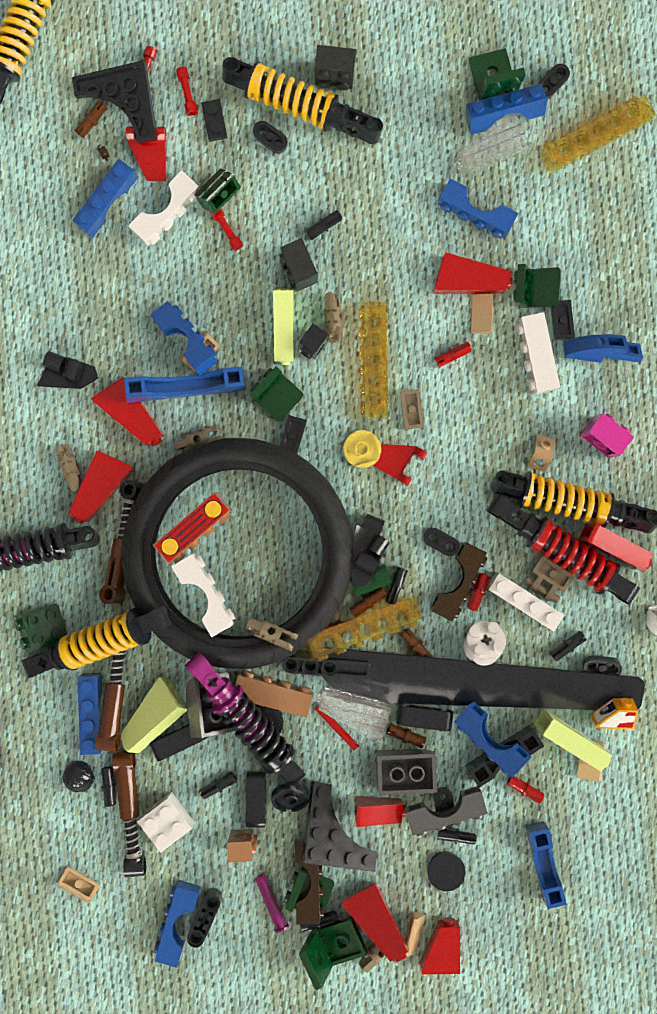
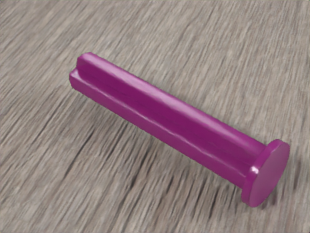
M260 874L255 878V881L274 923L275 933L283 932L289 927V924L286 923L266 875Z

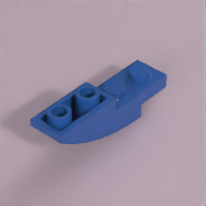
M589 335L563 342L565 358L599 363L604 358L638 363L643 359L640 344L627 342L624 335Z

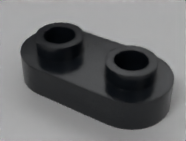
M556 64L539 81L538 84H542L543 88L546 87L549 90L545 92L547 99H550L567 82L570 70L565 64ZM556 74H560L562 78H557Z
M266 121L255 123L253 135L258 142L276 154H281L287 149V137ZM264 130L266 134L260 135V131ZM278 141L282 143L279 147L275 146V143Z
M428 528L423 533L424 543L444 555L453 556L459 551L460 545L458 540L441 530ZM432 533L436 536L434 541L429 539V535ZM450 542L452 549L447 550L446 544Z
M591 655L582 662L584 672L620 675L622 672L620 661L614 657Z
M438 788L437 793L433 794L435 811H448L454 807L453 795L448 788ZM441 794L446 795L444 800L439 798Z

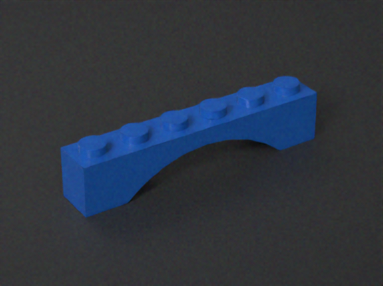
M242 367L222 368L204 373L201 376L196 374L180 377L141 376L124 378L127 403L243 391L245 386Z

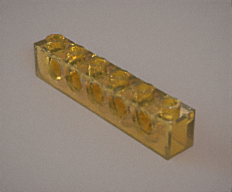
M646 94L640 98L635 96L623 107L618 105L606 116L601 114L593 120L594 122L590 124L584 123L577 128V131L573 133L569 131L562 135L560 140L556 142L552 140L545 144L540 156L550 175L651 122L656 113ZM627 113L631 114L633 118L628 117ZM610 122L615 123L617 127H613ZM593 131L599 132L600 136H596ZM576 140H581L583 145H579ZM559 148L565 149L567 154L561 153Z
M364 302L363 308H359V319H363V327H360L359 330L360 338H363V346H360V358H363L364 365H360V377H364V384H360V396H364V403L360 404V414L364 415V419H387V302ZM375 319L378 322V326L371 327L368 325V321ZM376 338L378 345L370 346L368 340ZM376 357L379 363L376 366H372L369 364L368 359ZM376 376L379 379V383L372 385L369 383L368 378ZM377 395L379 398V402L377 404H371L369 402V396Z
M415 597L320 631L308 640L307 648L311 659L317 658L319 662L329 658L328 654L335 652L336 655L346 652V647L353 645L354 648L365 645L364 640L371 638L373 642L383 638L382 634L388 631L391 635L401 631L400 627L407 625V628L418 625L417 621L423 618ZM397 612L403 614L404 619L402 622L396 620L395 615ZM379 618L384 619L386 622L384 629L378 626ZM361 625L367 626V635L360 633ZM343 632L350 634L351 639L349 642L342 640L341 635ZM325 638L331 639L333 643L331 649L324 647L323 641Z

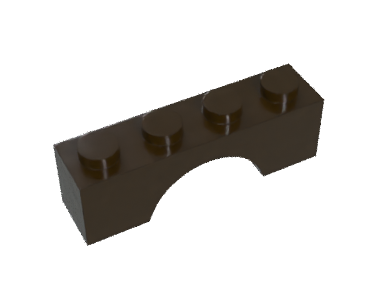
M463 542L455 558L462 569L461 582L454 590L437 594L430 608L432 612L450 621L458 618L461 612L459 607L462 601L465 602L470 594L468 590L471 584L474 585L477 581L479 568L483 567L487 561V557H485L487 552L467 542Z
M294 839L295 862L304 866L311 878L308 891L296 901V925L320 924V917H324L323 905H320L319 897H323V884H319V876H322V865L301 863L304 839Z

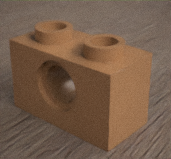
M254 829L230 831L227 842L228 862L252 861L253 854H256L258 847V837L254 835Z

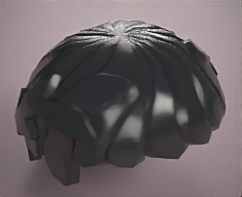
M84 761L69 763L62 775L64 785L72 792H85L91 788L95 779L91 766Z

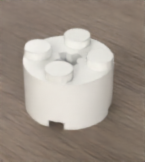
M478 622L470 628L463 643L464 652L476 664L490 665L500 657L505 649V634L495 622Z

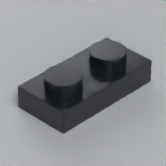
M220 99L201 102L209 142L227 139Z
M562 300L558 306L551 307L554 341L575 338L571 300Z
M288 415L280 446L298 454L307 420Z

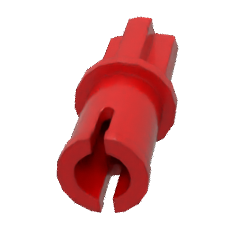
M465 342L453 349L450 347L449 351L434 357V360L439 362L437 366L441 368L452 361L456 362L458 358L472 352V347L469 342Z
M479 573L476 584L471 589L473 592L467 604L468 609L478 611L483 595H486L485 590L491 578L490 576Z
M514 776L513 778L509 777L506 785L520 792L521 796L525 795L539 804L544 799V793L532 787L530 782L526 783Z

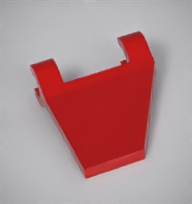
M126 126L127 142L146 180L166 181L165 127H157L158 140L139 144L133 127Z
M381 444L380 458L373 466L409 486L412 479L402 473L413 455L424 460L427 452L417 446Z

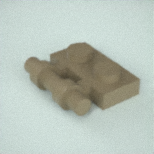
M541 555L531 572L537 575L536 578L533 580L527 576L524 583L529 585L531 590H536L544 595L543 597L548 601L552 600L557 603L560 597L555 594L556 590L559 589L565 592L575 576L570 575L566 570L561 569L560 566L553 564L549 559ZM543 579L551 584L548 589L540 584Z

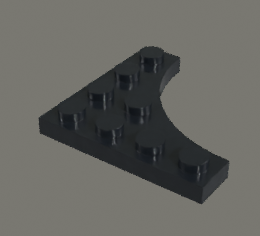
M144 60L72 77L74 96L77 99L98 98L116 105L129 118L139 144L158 140L147 64Z
M311 782L301 863L375 872L377 852L363 848L350 839L341 828L335 816L331 794L332 784Z

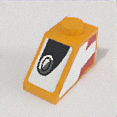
M613 698L594 711L592 719L596 728L635 729L638 709L633 699Z

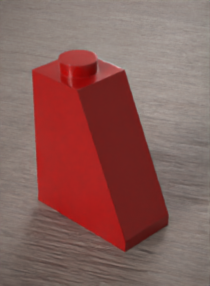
M356 796V827L402 823V817L406 816V805H403L400 798Z
M451 917L438 920L420 961L422 975L460 974V926L458 920Z

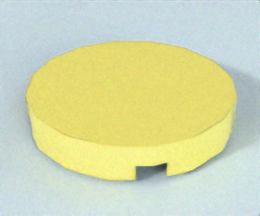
M366 430L355 431L344 442V456L354 467L368 468L374 465L380 458L381 443L372 432Z

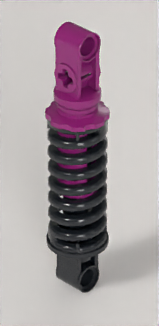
M61 523L54 528L46 527L44 536L39 529L34 531V538L29 531L24 533V538L19 533H16L13 539L11 536L6 535L3 538V542L0 539V572L2 570L9 571L13 567L19 569L23 565L29 567L33 563L39 565L43 561L49 563L53 559L58 561L72 559L73 551L97 546L100 542V535L91 526L68 530L65 523ZM92 533L91 539L85 540L86 536Z
M200 652L184 665L208 691L206 697L209 701L213 702L212 712L217 716H223L222 722L229 724V730L235 731L236 738L241 739V743L244 746H248V751L254 753L256 760H261L260 764L267 774L279 772L286 783H298L306 775L292 760L295 752L294 747L286 743L285 738L280 735L279 731L274 728L267 717L261 714V710L255 707L254 702L249 699L241 685H231V681L228 678L222 679Z

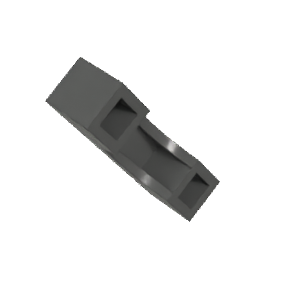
M478 786L460 791L457 803L448 811H433L424 802L405 808L412 835L417 836L425 835L428 831L434 829L437 831L443 830L447 825H460L465 820L471 818L477 820L488 814L482 792Z

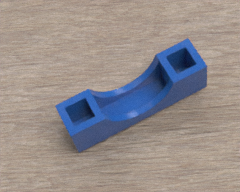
M542 84L468 103L466 104V122L471 135L488 131L499 118L511 113L522 114L526 120L544 116L546 113L547 96Z
M118 158L72 220L78 228L92 238L105 223V217L110 206L120 195L127 193L137 180L138 176L134 169Z
M451 178L438 201V205H440L443 211L453 212L457 214L459 219L473 222L474 226L478 229L491 231V234L496 238H506L518 215V212L502 204L492 211L476 209L468 200L467 187Z
M167 301L150 316L166 336L180 334L187 337L188 346L183 356L197 374L201 376L218 362L214 356L217 353L210 344L206 346L203 343L205 339L199 331L195 333L192 330L194 326L189 319L181 317L183 313L176 304L172 306Z
M82 673L77 677L80 755L100 754L102 751L96 750L95 740L97 733L100 731L102 673Z
M472 702L454 721L457 724V728L462 733H466L471 738L472 743L480 747L491 761H495L505 775L513 778L532 756L518 743L502 745L494 741L486 727L488 714L475 702Z
M544 821L525 825L543 902L547 909L567 905L563 886L553 858V844L548 826Z
M182 880L178 881L177 886L173 885L170 897L173 900L171 904H167L164 916H167L166 923L162 922L159 934L162 935L161 941L156 942L153 951L156 954L155 962L177 968L185 941L177 934L175 921L182 914L194 911L201 886Z

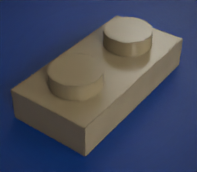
M420 390L400 391L404 430L424 428Z

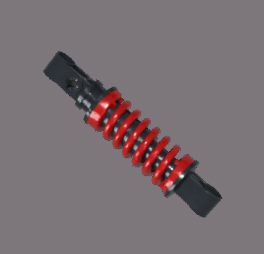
M500 494L495 495L486 509L488 513L517 530L518 536H523L527 539L525 543L527 548H532L535 552H540L542 549L545 550L543 557L548 558L552 555L551 562L557 564L561 561L560 568L563 570L570 567L568 572L570 575L576 574L579 570L580 572L577 575L579 581H583L588 576L586 585L588 587L593 586L596 594L601 595L607 590L620 601L630 605L640 590L638 585L618 574L620 570L618 563L606 560L604 555L597 554L593 548L588 549L586 543H580L579 539L571 537L568 531L562 532V528L558 525L554 526L553 522L548 519L549 517L544 516L540 520L535 517L534 513H526ZM516 513V518L518 520L513 521L514 517L512 516V514Z

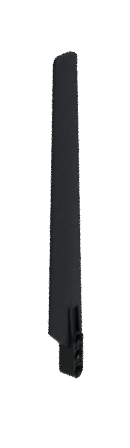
M321 647V652L300 650L282 660L283 669L287 673L322 676L345 702L468 706L475 702L478 706L597 710L613 698H629L634 700L637 709H639L642 705L645 690L644 681L640 677L499 663L479 665L474 661L331 647ZM293 659L296 662L290 664L287 662V660ZM308 661L315 662L313 665L306 664ZM331 662L334 665L327 667L325 664Z

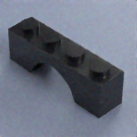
M530 725L500 743L502 745L518 743L530 755L544 747L539 736ZM486 753L465 765L478 788L494 779L501 770L495 761H491L486 756Z

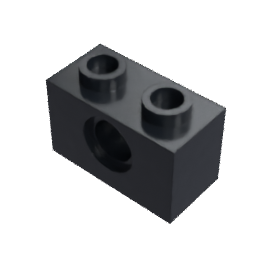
M312 323L299 342L301 354L308 359L311 357L316 359L328 343L329 334Z

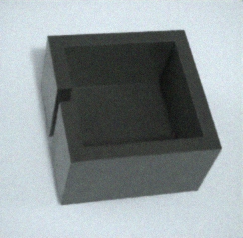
M317 45L315 85L321 88L335 86L343 91L348 90V88L352 89L356 49Z
M302 238L280 247V263L283 270H288L287 279L291 288L295 287L298 292L318 283V273Z

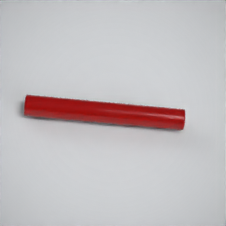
M318 704L314 708L317 713L353 751L356 750L359 746L356 741Z

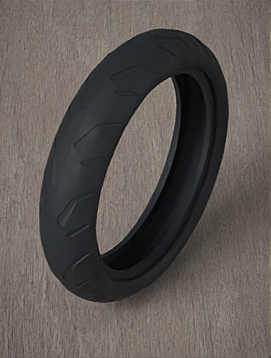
M250 438L213 440L189 448L168 460L150 477L132 504L122 541V569L127 590L134 607L139 608L144 615L149 611L164 606L171 622L170 626L152 632L171 649L190 660L200 652L211 666L227 669H253L273 664L292 656L312 643L330 624L343 603L348 590L353 564V538L348 517L342 502L328 480L311 463L287 448ZM227 470H251L265 473L291 487L311 510L321 536L322 564L318 581L309 599L293 617L279 625L281 628L298 634L296 640L283 635L280 637V640L288 642L293 646L292 651L254 635L231 636L218 633L211 637L207 629L200 627L185 617L175 607L165 592L157 570L156 549L153 545L157 542L160 525L171 504L186 488L196 481L211 474Z

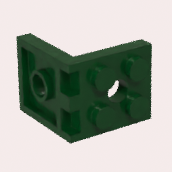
M506 48L469 57L468 60L479 100L519 90L526 75L524 67L515 70L511 69ZM493 68L497 71V74L489 76L487 70Z
M351 916L338 920L337 923L322 926L320 930L319 928L312 929L299 952V956L314 989L319 990L323 988L334 965L367 956L368 949ZM338 938H344L347 944L340 943Z

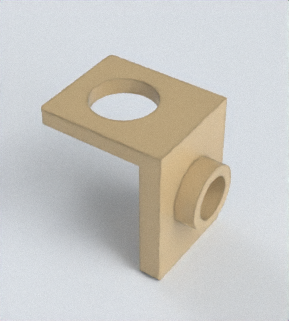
M537 434L534 453L527 467L545 472L554 456L555 439ZM541 459L545 464L536 465L534 461Z

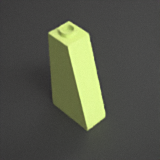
M275 288L273 290L274 362H279V365H289L290 361H294V288Z
M159 677L122 731V746L127 752L140 753L187 711V706L171 679Z
M543 708L534 723L543 736L601 772L609 765L612 755L605 748Z

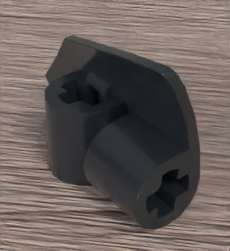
M48 351L43 359V367L45 369L37 386L82 389L97 380L98 375L94 366Z
M359 525L356 526L353 539L351 577L355 587L369 584L380 565L381 557L390 544L386 538L378 534L373 535Z

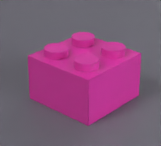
M607 413L592 417L579 434L608 458L620 456L634 439V436L630 434L631 431L627 427L619 426L615 423V418Z

